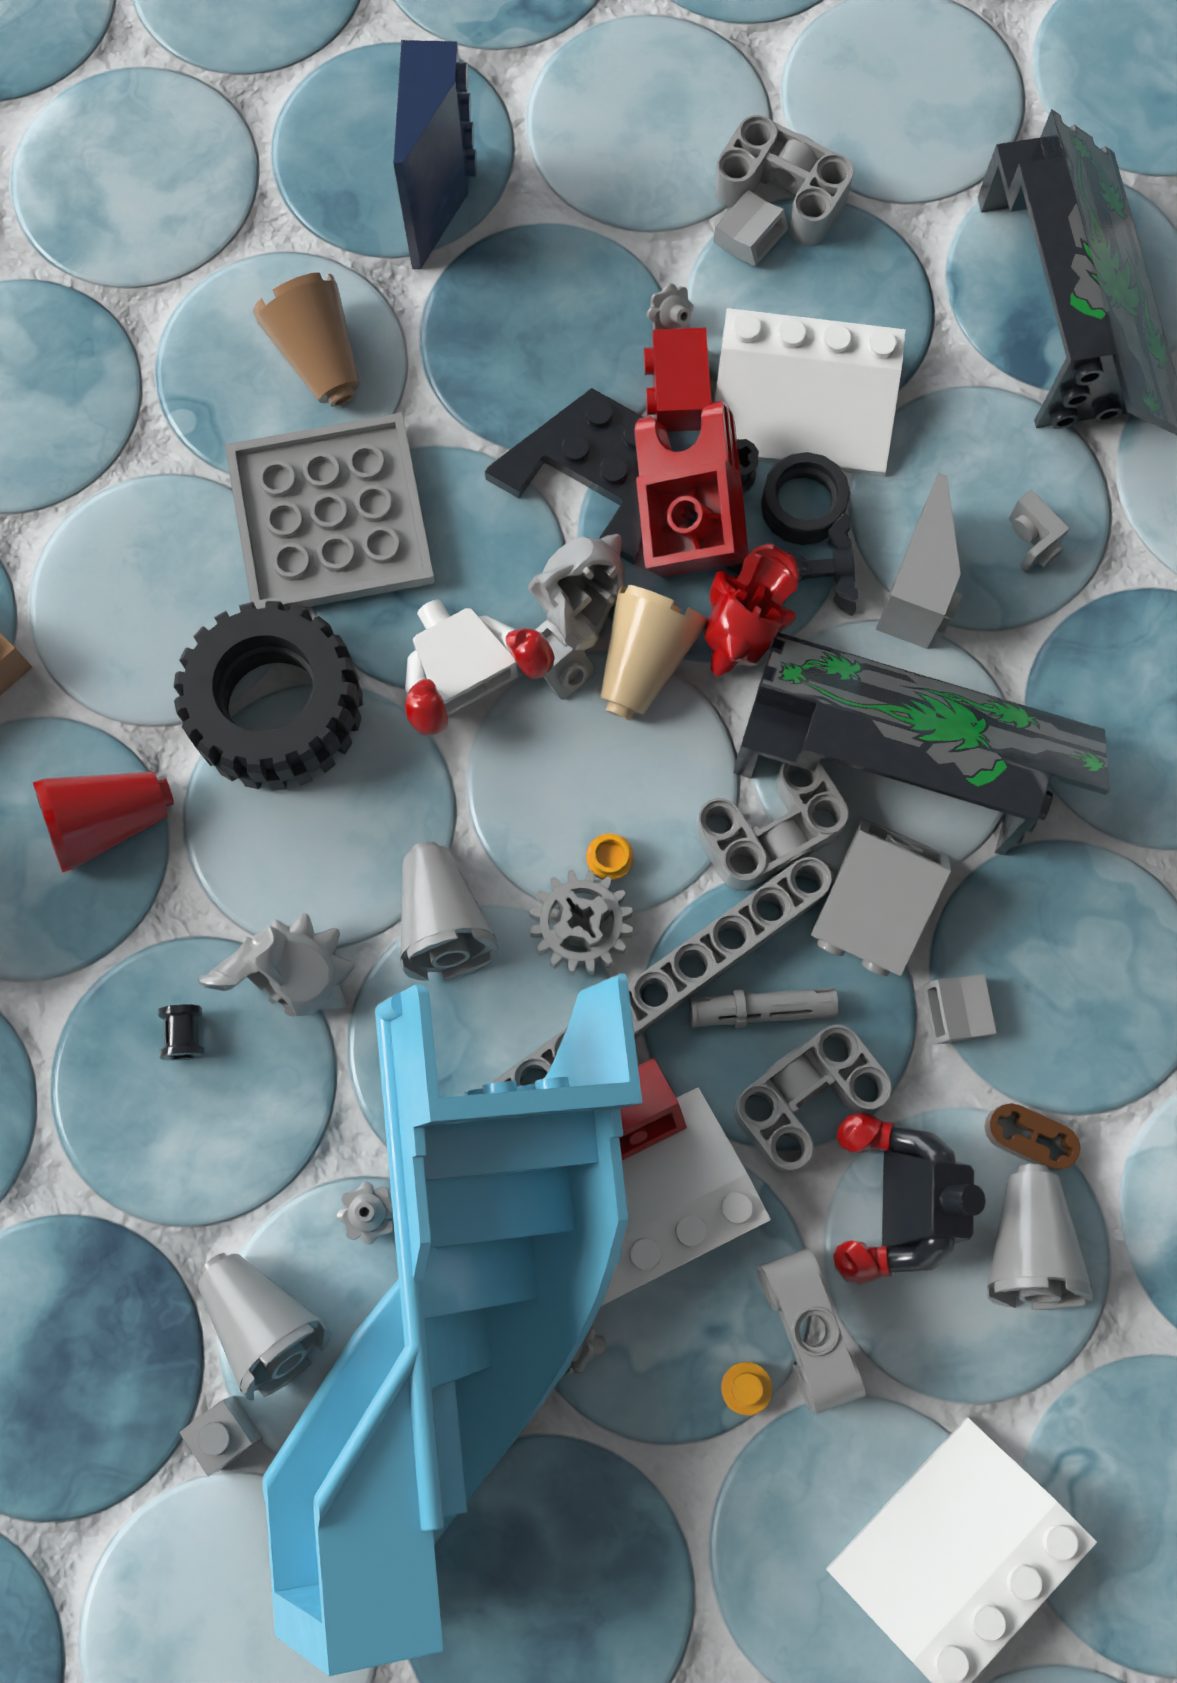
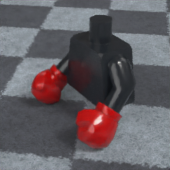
M864 1112L849 1114L838 1126L836 1135L842 1148L852 1153H868L871 1149L885 1150L883 1161L882 1246L868 1247L860 1241H846L838 1245L833 1254L835 1269L845 1282L858 1285L881 1277H892V1273L935 1269L953 1252L956 1243L971 1239L974 1234V1216L982 1213L985 1208V1194L978 1185L974 1184V1170L972 1166L956 1162L954 1151L934 1133L895 1127V1123L884 1122Z

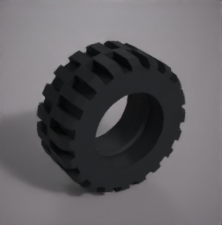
M267 601L265 608L257 609L254 602L239 605L241 612L230 617L227 611H224L214 617L217 624L210 630L204 626L200 628L193 636L197 642L194 649L185 648L179 659L185 672L178 671L175 673L173 687L179 694L174 700L176 713L183 722V730L210 766H215L222 776L231 781L239 778L245 787L260 789L262 782L268 783L272 790L287 789V780L296 778L300 786L313 781L310 773L319 767L324 773L333 768L336 764L332 756L337 751L341 754L347 753L353 743L349 735L350 731H358L362 717L358 708L363 705V693L358 681L359 676L347 646L340 635H334L328 622L320 616L314 617L312 620L308 609L298 605H293L290 611H285L281 601ZM271 663L292 664L307 671L313 683L312 693L304 710L293 721L280 728L268 731L247 730L237 726L232 721L228 710L232 692L238 682L250 671Z

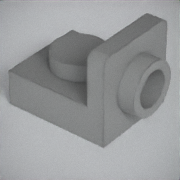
M1031 489L1018 500L1009 517L1016 534L1025 542H1031L1034 545L1020 565L1026 573L1038 563L1044 568L1055 560L1064 550L1060 543L1070 529Z
M546 620L535 630L545 636L553 650L555 660L551 670L543 678L548 682L555 694L561 700H564L583 685L596 670L584 650H574L566 645L558 627Z

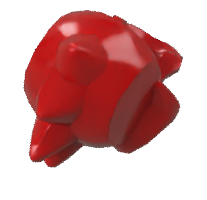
M765 544L757 547L744 558L743 567L738 578L724 571H718L713 580L709 593L713 610L705 625L704 637L712 648L710 670L716 677L730 672L737 665L754 666L768 650L778 632H783L796 619L795 612L784 607L783 603L789 595L797 590L799 579L797 563L792 554L786 553L774 546V544Z

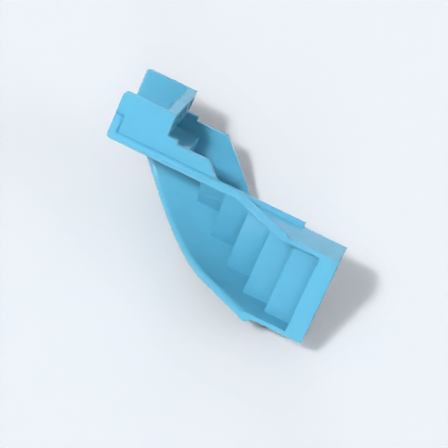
M624 973L585 988L578 993L568 1027L545 1079L536 1080L535 1084L518 1087L516 1086V1081L482 1085L483 1088L464 1091L465 1095L439 1097L428 989L422 985H413L382 1001L376 1007L375 1016L399 1279L354 1332L262 1479L263 1497L267 1513L275 1637L328 1676L444 1652L434 1544L457 1514L467 1513L466 1503L520 1436L558 1381L562 1379L588 1334L606 1296L615 1267L620 1262L621 1246L629 1220L619 1137L623 1136L620 1109L642 1103L629 987Z

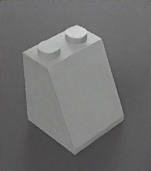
M862 817L815 921L811 936L819 939L817 942L819 947L832 954L843 956L846 951L863 959L861 964L876 974L888 976L889 972L901 976L950 875L949 856Z

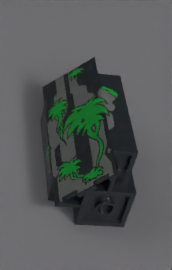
M1051 109L1040 138L996 144L977 197L981 212L1010 208V212L1028 209L1061 334L1066 359L1034 419L1036 428L1052 426L1055 429H1062L1072 426L1078 421L1096 419L1098 422H1106L1122 414L1131 413L1177 435V376L1115 153L1106 146L1101 149L1097 147L1092 136L1076 125L1068 127L1063 123L1061 115Z
M778 632L773 641L733 771L734 774L751 779L757 757L762 755L815 772L820 759L824 758L1005 813L994 852L1000 855H1004L1015 843L1021 844L1025 833L1033 832L1038 819L1045 820L1053 799V792L1046 790L1049 778L1103 795L1110 791L1105 729Z

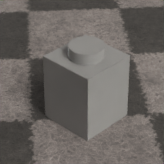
M236 1396L221 1400L179 1432L208 1477L221 1471L263 1439Z

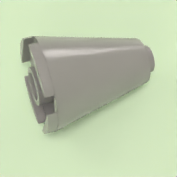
M423 842L415 845L403 858L400 958L403 972L410 978L429 981L427 972L442 971L445 980L471 973L487 965L492 960L490 951H498L497 940L450 851L435 842Z
M1022 1165L1018 1167V1173L1008 1177L987 1286L988 1299L995 1304L1016 1308L1015 1298H1018L1021 1301L1032 1303V1310H1055L1080 1307L1085 1305V1298L1090 1301L1094 1299L1093 1287L1058 1175L1050 1173L1049 1168L1045 1165Z
M221 1253L211 1258L200 1271L202 1276L197 1285L239 1389L248 1400H254V1391L259 1390L262 1396L266 1397L289 1384L312 1364L307 1357L309 1352L316 1345L321 1351L328 1345L332 1334L325 1322L241 1255L231 1254L227 1256L225 1253Z

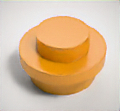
M607 833L596 837L589 844L586 852V862L589 870H593L594 876L602 880L607 876L612 881L624 877L630 871L633 864L634 856L631 845L625 838L617 834Z
M740 1362L731 1366L724 1374L721 1382V1394L727 1406L734 1412L741 1415H754L761 1412L769 1404L772 1397V1382L768 1373L761 1366L752 1362Z

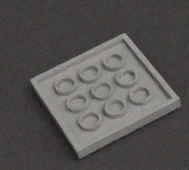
M402 412L225 444L250 601L254 602L257 609L265 608L267 601H281L285 611H290L293 605L306 608L435 584Z

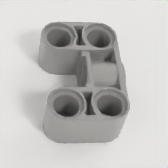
M752 115L740 123L719 156L714 192L721 204L731 208L748 189L754 193L761 182L764 184L770 182L796 195L789 223V233L797 243L805 246H814L826 237L846 205L854 170L851 161L844 155L835 153L815 143L809 137L795 133L773 122L766 116Z
M820 761L815 772L783 762L776 779V790L788 812L760 830L757 826L751 829L739 808L727 799L715 798L702 806L696 824V835L721 879L728 887L742 891L751 889L771 876L781 873L797 860L809 857L815 851L838 838L848 819V807ZM793 771H801L809 777L811 784L804 788L794 786L789 781L787 774ZM818 810L830 812L835 819V826L829 828L819 826L814 821L812 813ZM713 816H721L729 822L731 829L723 834L714 833L707 827L705 821ZM739 855L746 856L753 861L755 870L749 874H740L732 868L730 860Z
M831 1025L825 1028L800 1048L799 1046L777 1061L764 1072L762 1077L748 1086L736 1099L734 1117L738 1125L774 1170L782 1173L793 1172L805 1166L811 1159L813 1141L793 1113L829 1085L844 1105L856 1113L872 1112L884 1105L889 1099L892 1088L887 1073L850 1028L843 1025ZM828 1038L840 1040L846 1047L847 1055L845 1060L834 1062L828 1059L823 1052L824 1040ZM866 1077L874 1082L877 1088V1095L873 1102L862 1101L856 1096L854 1092L856 1078ZM759 1096L768 1102L770 1115L766 1121L757 1122L747 1116L745 1112L747 1098ZM790 1136L798 1141L801 1153L796 1162L788 1163L778 1157L775 1145L779 1137Z
M802 1249L756 1266L766 1299L771 1309L779 1312L795 1354L797 1364L793 1365V1371L809 1411L819 1414L864 1397L866 1393L860 1373L845 1344L827 1296L823 1275L811 1249ZM816 1315L825 1324V1336L817 1345L808 1346L800 1337V1325L808 1316Z

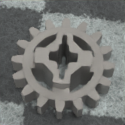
M569 870L567 883L562 884L553 877L550 879L552 888L550 894L540 890L537 892V900L543 906L542 908H530V918L540 922V924L529 928L530 935L533 938L543 937V940L536 947L539 955L551 951L553 955L550 965L554 969L562 961L568 962L569 975L575 974L578 965H585L588 974L593 975L595 962L601 961L607 968L612 966L613 961L610 955L612 950L619 954L625 953L626 945L619 938L632 937L633 927L622 923V921L631 918L633 910L632 907L619 906L625 899L626 893L624 890H619L612 894L610 892L612 884L610 877L607 876L598 884L594 882L593 870L587 871L584 880H577L575 872ZM575 893H588L596 896V898L593 900L577 898ZM557 904L562 913L561 921L553 926L554 929L550 930V914ZM571 909L575 915L578 914L582 919L591 917V936L588 931H584L580 926L572 929L573 916ZM612 914L614 926L610 937L606 941L600 931L601 923L606 921L608 916ZM570 944L583 946L588 952H572L565 949V947Z

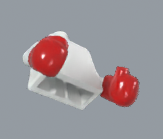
M436 599L426 603L417 612L426 630L413 638L415 651L407 658L405 684L407 692L405 705L407 719L423 735L441 733L448 726V715L518 678L516 663L530 679H538L545 676L551 670L555 660L549 642L545 636L536 630L526 628L514 629L488 615L478 617L470 608H465L450 616L441 600Z

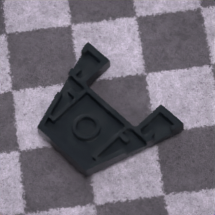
M591 388L489 465L485 470V479L520 499L542 465L548 464L620 505L599 539L607 535H621L620 557L633 565L635 564L642 539L636 477H639L635 423L638 419L644 417Z

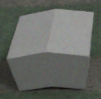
M748 189L715 226L713 242L732 256L756 266L788 230L785 211L783 208L766 202Z
M985 974L937 979L923 985L934 1045L990 1038L997 1034Z

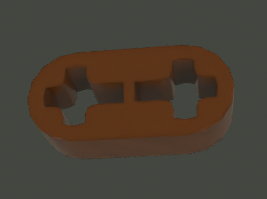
M1013 1103L1001 1105L990 1111L986 1117L984 1128L990 1142L996 1147L1032 1164L1045 1165L1049 1170L1055 1171L1070 1167L1079 1157L1081 1147L1074 1131L1021 1105ZM1012 1114L1016 1117L1014 1125L1028 1132L1027 1138L1020 1134H1014L1005 1139L1003 1137L1004 1128L997 1124L998 1119H1006ZM1058 1135L1061 1137L1060 1146L1066 1149V1155H1060L1051 1160L1049 1158L1050 1149L1037 1143V1137L1051 1140L1055 1139Z

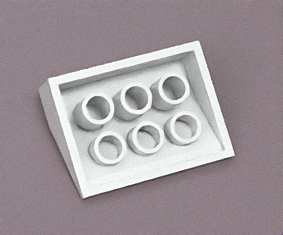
M727 308L714 402L724 401L730 408L735 420L737 439H747L755 444L759 450L758 461L777 463L791 454L810 452L824 455L838 464L843 472L885 476L901 377L906 329Z
M699 1087L677 1097L687 1125L686 1129L622 1161L629 1220L621 1246L620 1262L615 1267L601 1306L771 1220L748 1173Z
M966 1417L830 1563L826 1570L931 1683H972L1093 1548L1097 1541L1044 1488L976 1424Z

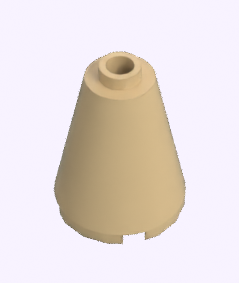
M621 585L617 594L600 696L602 700L608 702L606 711L630 721L634 713L643 716L704 630L707 619L689 607L685 615L680 614L681 609L674 605V600L632 585H628L627 588Z

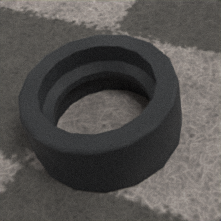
M803 452L785 457L778 461L767 474L761 499L764 521L774 534L786 542L807 545L823 541L829 537L828 531L834 522L846 512L850 497L847 477L838 464L824 455ZM808 478L816 480L825 486L831 494L832 502L830 509L825 516L819 519L803 520L794 518L785 512L779 504L778 495L780 488L791 479Z

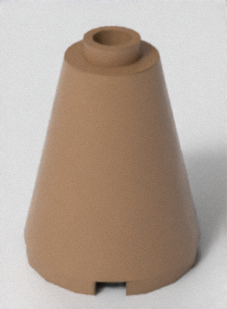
M320 272L310 273L293 278L272 289L276 298L267 305H265L261 298L253 309L259 326L320 403H330L331 407H337L351 401L355 397L354 391L359 387L360 383L340 292L333 275L328 273L327 280H323Z

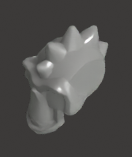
M619 534L607 535L601 539L580 537L569 541L553 554L548 560L543 573L535 575L528 585L530 593L538 600L539 605L542 606L543 611L547 614L546 620L558 627L566 645L574 650L583 651L595 645L599 638L598 636L605 626L610 608L616 603L621 585H624L625 571L620 559L622 538Z
M303 913L290 926L279 920H274L271 926L267 927L263 932L256 934L253 938L247 937L234 954L223 960L213 970H210L207 975H200L198 979L199 984L205 988L227 991L248 978L260 990L265 988L270 993L271 998L268 1001L272 1004L279 1002L286 1008L284 1012L287 1015L293 1017L312 1015L319 1010L344 1009L347 1003L341 984L355 968V964L352 961L334 955L340 936L337 928L314 933L310 916L307 913Z

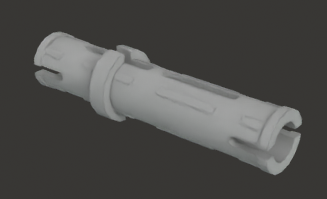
M835 987L744 994L743 990H732V995L689 997L691 1028L734 1024L736 1029L746 1028L747 1023L837 1018V992Z

